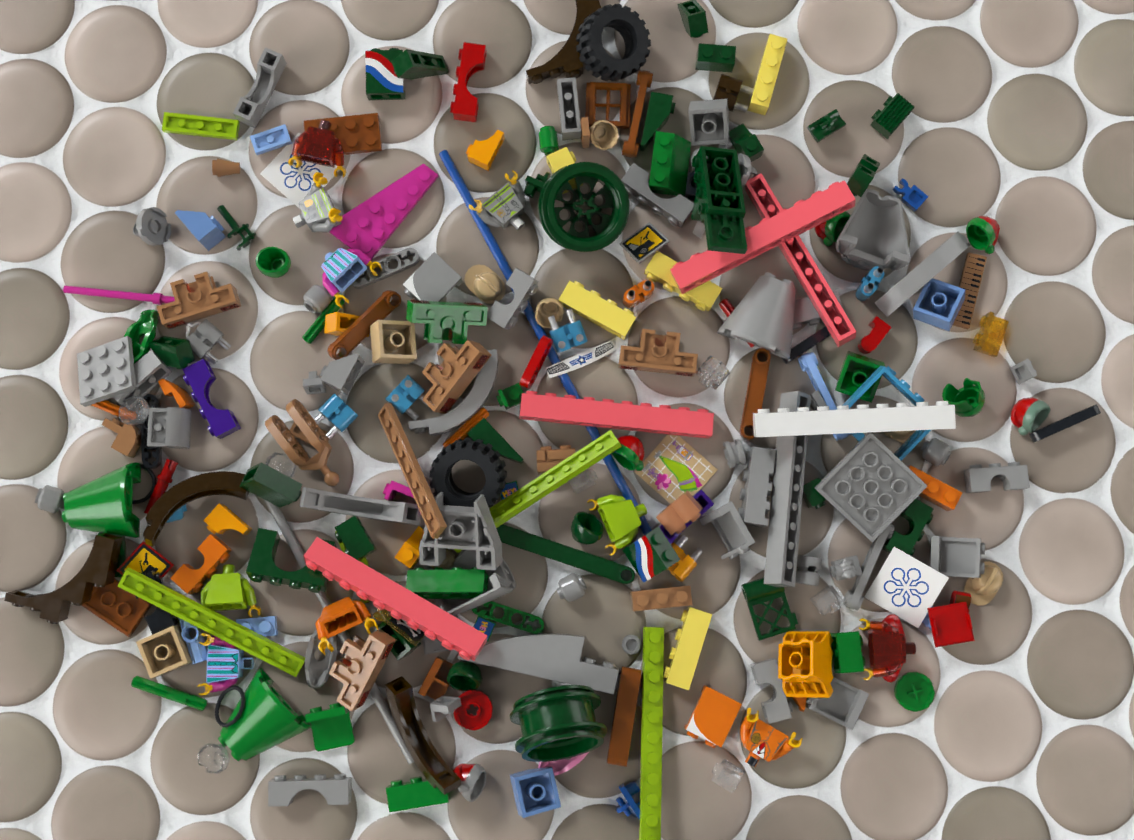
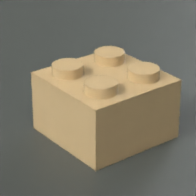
M377 320L370 325L372 363L409 364L417 359L414 323L409 321Z
M180 625L171 626L136 642L150 679L160 677L192 663L186 642L181 636L182 629Z

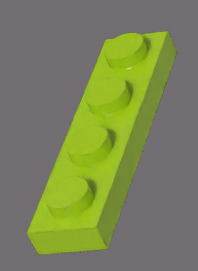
M164 112L162 131L165 133L238 140L240 122L234 119Z

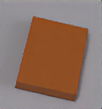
M115 578L113 583L105 587L93 586L91 600L83 603L81 606L126 636L131 637L153 604L141 598L136 599L135 595L119 588L118 584L120 581Z

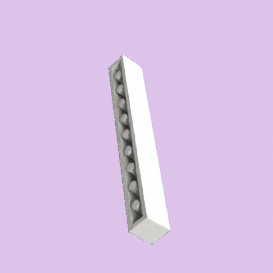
M936 401V405H928V402H916V406H909L908 403H896V407H889V404H876L877 408H869V404L857 405V409H849V405L837 406V410H829V406H819L815 411H809V407H797V411L790 412L789 408H777L778 412H770V409H758V413H753L754 437L956 429L955 405H948V401Z

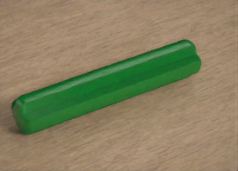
M335 297L302 336L303 340L311 344L325 327V316L337 312L341 308L335 303ZM343 299L340 301L341 306L344 304Z

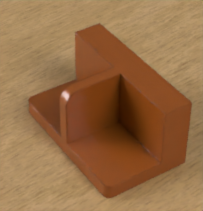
M439 656L436 657L418 693L434 700L444 696L449 687L447 676L453 664Z

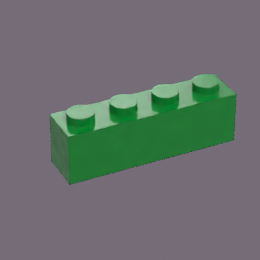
M438 567L433 568V570L415 568L414 570H407L406 589L424 599H474L487 592L488 574L485 570L477 569V567L471 569L454 567L452 570Z

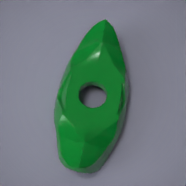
M158 310L142 311L140 319L130 325L124 337L128 336L132 339L134 364L150 350L149 343L156 336V326L159 317ZM142 335H145L144 338H143L142 343L140 344V343H139L140 337H141Z

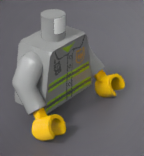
M512 170L514 173L513 178L509 179L508 174H505V178L511 184L507 182L483 203L480 200L474 199L477 207L474 208L469 204V209L477 211V215L485 224L494 227L501 226L504 229L512 224L518 231L526 224L520 217L524 213L526 202L522 186L517 180L518 174Z
M316 172L313 175L314 183L309 193L299 202L302 214L293 217L297 228L307 224L312 232L328 233L334 226L342 224V216L339 215L341 210L334 207L329 194L322 187V185H326L328 182L327 178L323 177V173Z

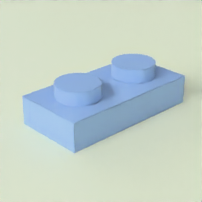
M285 124L250 136L256 155L292 144Z
M277 616L236 619L237 623L264 637L278 635Z

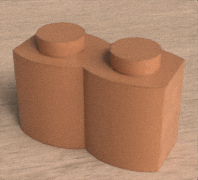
M687 490L661 511L656 518L671 535L675 532L680 534L687 527L685 524L691 520L693 523L701 516L699 512L703 508Z

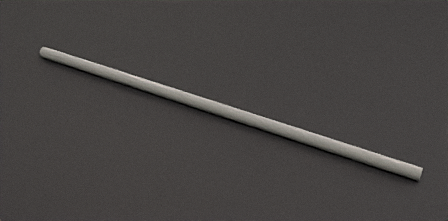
M264 500L300 567L303 568L306 564L304 560L305 553L278 506ZM320 591V593H315L323 608L332 604L326 592ZM347 630L338 634L343 644L347 639L352 640ZM374 683L370 694L408 764H411L414 760L398 731L388 704L377 684Z

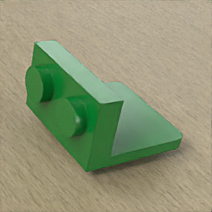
M340 703L330 704V708L323 710L322 706L311 708L310 712L305 714L306 723H311L314 745L318 752L351 745L355 741L349 709Z

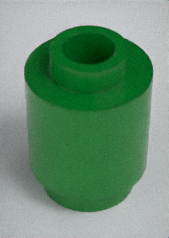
M553 126L540 128V151L545 155L559 150L557 131Z

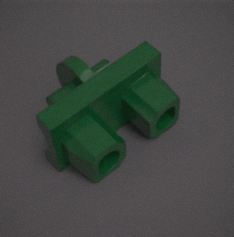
M837 109L808 125L807 128L818 143L843 128L846 123L840 117Z
M546 172L544 176L538 174L536 179L527 175L524 195L533 198L536 191L541 193L551 173Z

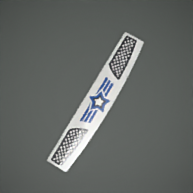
M610 340L545 368L549 378L559 376L586 366L617 349L613 341Z

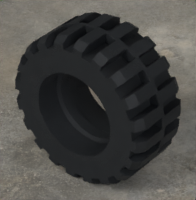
M609 4L593 12L580 25L578 30L581 33L576 37V41L579 42L576 49L581 54L579 57L580 61H584L586 64L584 68L587 71L591 70L594 77L598 78L601 76V80H611L612 82L622 80L639 71L640 67L646 63L645 58L649 57L650 54L648 49L651 46V39H648L650 32L649 29L645 28V21L639 19V14L636 11L631 12V8L628 6L622 8L621 4H614L613 6ZM604 27L613 28L622 36L625 43V54L621 60L611 57L605 51L601 39Z
M466 438L465 440L459 439L452 444L450 443L437 455V458L431 465L433 468L430 470L429 477L432 478L430 487L435 489L434 497L443 492L444 505L474 507L475 500L482 494L486 499L488 507H492L506 485L507 471L504 470L506 466L504 460L499 458L501 454L498 450L494 452L491 444L485 445L483 440L480 439L473 441L472 438ZM460 460H469L478 464L486 478L483 489L476 493H469L458 488L452 478V468L455 463Z

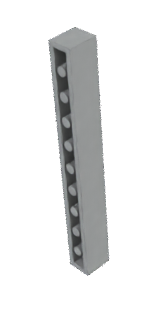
M800 391L781 394L780 408H789V411L793 412L797 411V407H809L810 411L811 395ZM808 435L777 436L764 584L795 587Z

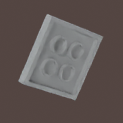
M126 336L77 354L80 404L84 407L136 389L133 347L130 337Z

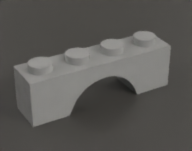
M265 47L257 63L255 82L249 93L240 98L233 112L239 122L256 128L287 64L282 54Z
M633 163L621 179L628 195L632 194L642 205L647 204L653 208L652 211L657 215H663L668 218V222L673 226L678 225L682 227L691 215L694 203L681 194L670 199L656 196L648 185L649 173Z
M326 774L314 775V778H306V775H295L294 778L286 779V775H277L268 782V806H289L296 794L305 789H313L320 792L325 797L328 805H348L352 801V777H346V774H335L334 777L326 778Z

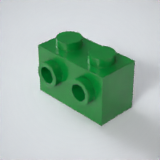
M859 631L830 633L833 639L831 645L834 673L864 671L865 658L861 650L863 639Z

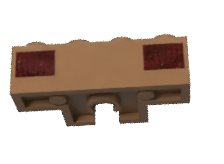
M207 271L194 275L196 281L189 284L184 279L171 282L170 285L175 301L157 306L161 323L166 328L171 329L241 307L237 289L231 283L216 288L213 276L210 277Z
M642 329L639 347L621 345L618 368L694 377L696 374L698 354L679 352L681 333L667 332L666 335L655 334L656 330Z
M467 340L461 349L457 346L452 348L449 344L444 343L437 352L444 359L442 364L435 365L429 362L422 371L425 377L433 384L422 400L434 412L448 413L491 357V354L480 343Z
M380 629L369 634L366 641L355 635L353 641L350 639L345 640L340 653H345L346 655L340 661H335L329 672L331 676L344 684L336 700L338 703L352 712L364 705L396 641L395 638Z

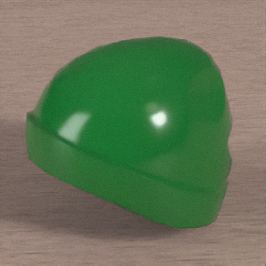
M266 247L260 250L255 259L259 271L265 276L272 278L284 276L291 266V259L287 252L277 247Z

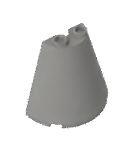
M867 188L837 239L836 251L840 252V258L846 263L862 270L870 271L875 266L883 267L884 269L891 268L892 271L901 269L910 263L902 202L900 199L890 195L881 197L878 195L879 192Z
M765 272V275L759 277L717 333L734 340L736 338L770 350L771 354L789 360L796 288L793 287L794 282L783 279V281L775 279V275Z
M462 550L455 559L454 566L450 567V570L454 567L463 569L476 567V550ZM502 558V563L496 570H485L488 574L487 592L474 599H434L439 608L453 616H457L511 593L516 588V582L510 568Z

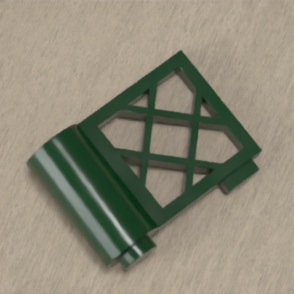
M764 578L741 585L759 641L796 629L795 625L798 624L795 612L791 613L784 587L764 584ZM779 597L783 601L780 611L771 607L774 599ZM762 604L766 606L761 617L754 613V605ZM769 608L778 613L773 623L764 619ZM781 615L788 618L790 626L781 628L776 625ZM765 621L771 624L769 632L761 635L759 627L762 622Z

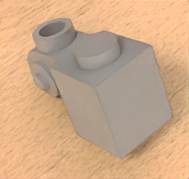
M857 555L831 561L830 573L836 580L862 575Z

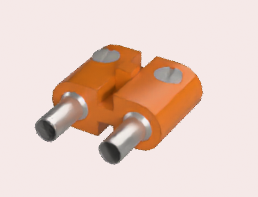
M644 280L638 283L637 286L634 285L628 289L623 296L624 306L632 308L653 295L654 283L651 280Z

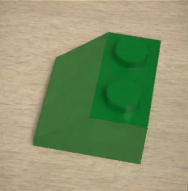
M847 351L835 391L852 396L879 366H885V363ZM882 375L859 399L872 403Z

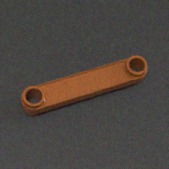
M639 70L636 85L639 86L632 125L629 139L624 141L622 155L625 157H637L639 143H636L646 89L647 87L651 88L653 73L650 71Z
M392 290L384 291L344 333L329 345L327 350L329 356L335 360L348 356L370 334V325L377 320H384L401 304V296Z
M764 348L758 349L752 357L739 430L740 436L744 440L755 438L753 413H758V409H762L771 359L769 351ZM757 354H764L766 356V361H759L757 358ZM745 427H750L753 430L752 436H747L744 433Z

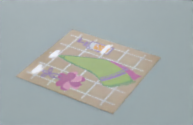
M666 435L643 461L644 468L641 471L635 470V473L671 504L687 490L693 496L702 489L718 469L680 436Z

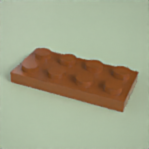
M378 113L304 121L306 152L312 145L314 135L317 136V140L313 144L329 148L328 145L331 139L335 140L332 156H337V152H341L342 155L382 151ZM322 124L330 125L329 132L321 131Z

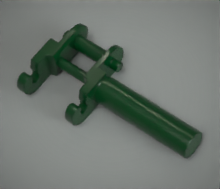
M224 205L217 208L233 229L228 233L227 237L230 239L232 235L239 234L243 239V242L236 248L238 251L241 250V247L245 248L249 245L251 239H255L256 233H252L249 230V224H243L239 228V225ZM246 231L249 236L245 238L242 232Z

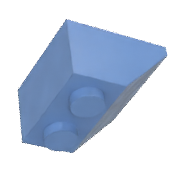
M177 210L175 212L195 238L208 251L226 237L222 232L225 229L213 215L209 217L205 212Z
M552 767L528 769L510 774L517 811L522 818L561 807Z

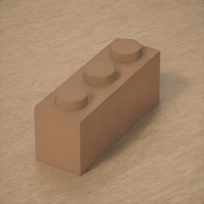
M690 585L630 592L632 611L692 605Z

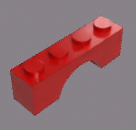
M464 42L463 49H459L458 59L461 60V63L456 68L458 83L454 84L453 95L456 96L455 102H451L450 108L454 120L477 121L478 98L468 91L467 83L473 74L484 70L487 55L486 45Z

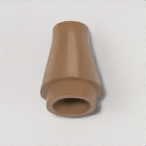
M219 158L212 160L213 175L222 177L240 174V162Z

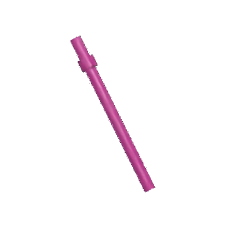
M64 286L63 292L69 294L147 301L158 305L175 301L173 296H163L162 293L144 294L75 286Z

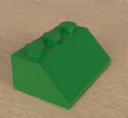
M656 131L648 184L653 193L675 196L681 194L685 196L691 142L675 133Z

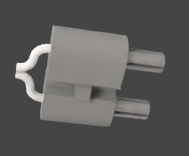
M207 319L202 323H189L186 326L187 332L185 336L190 341L192 351L201 359L206 357L210 362L216 364L218 359L209 352L212 347L217 343L226 350L231 347L222 338L224 334ZM199 324L195 332L188 336L190 327H195Z

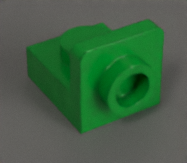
M519 383L503 390H498L499 395L496 398L500 407L504 406L507 410L521 404L523 390Z

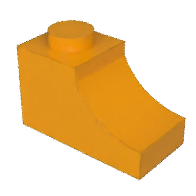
M497 129L495 134L486 140L478 141L475 139L473 145L470 144L466 152L468 162L489 171L505 140L504 132Z
M341 312L327 314L325 316L324 333L340 336L360 316Z
M221 503L204 519V522L207 524L206 528L213 534H223L228 530H237L242 534L248 535L252 530L234 512Z
M418 526L394 557L410 569H413L420 559L419 545L423 538L424 529Z

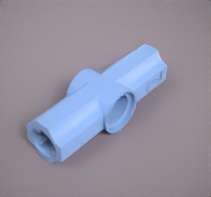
M178 618L182 628L181 636L186 642L192 664L207 660V646L199 643L205 642L204 636H201L204 630ZM192 628H194L197 633L194 639L191 638L189 635V632Z

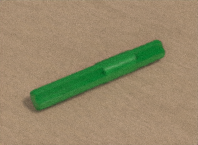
M139 676L134 677L131 686L201 711L207 706L208 701L206 699Z

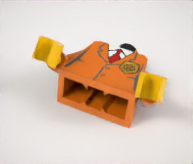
M348 596L323 608L321 616L316 621L318 639L321 640L318 648L324 655L327 647L331 652L334 650L333 646L327 641V638L359 625L363 621H365L364 626L368 634H371L369 629L372 626H375L377 630L379 629L376 621L371 619L372 616L364 602L352 601Z
M751 708L747 709V716L740 726L743 747L750 751L745 760L746 763L756 767L760 758L768 762L777 760L789 753L794 747L797 748L801 745L803 738L795 740L796 732H793L790 739H788L789 736L758 719V710L756 714H750Z

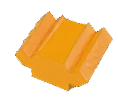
M788 631L784 635L783 643L779 644L778 678L782 679V688L786 697L830 698L833 689L830 683L834 678L832 675L833 651L830 646L833 639L829 631Z

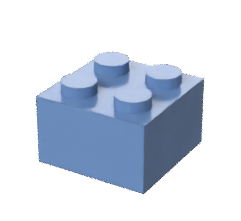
M932 278L924 285L913 308V319L950 332L965 300V289Z

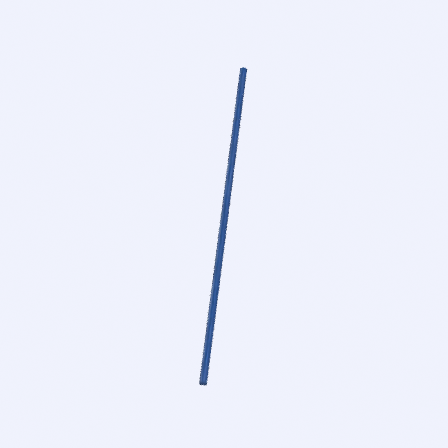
M443 150L439 153V156L504 277L508 281L513 272L488 225L477 215V211L469 209V204L474 208L477 205L448 151ZM527 301L528 305L523 312L540 341L542 336L547 335L543 327L537 324L535 312L529 301ZM552 346L547 356L551 364L554 365L561 361ZM567 373L559 375L558 377L567 394L576 396V399H581ZM585 426L593 441L601 436L597 427ZM609 454L603 458L622 496L626 500L631 499L634 507L637 506L636 499L612 455ZM645 516L639 517L642 524L639 527L643 535H646L652 529Z

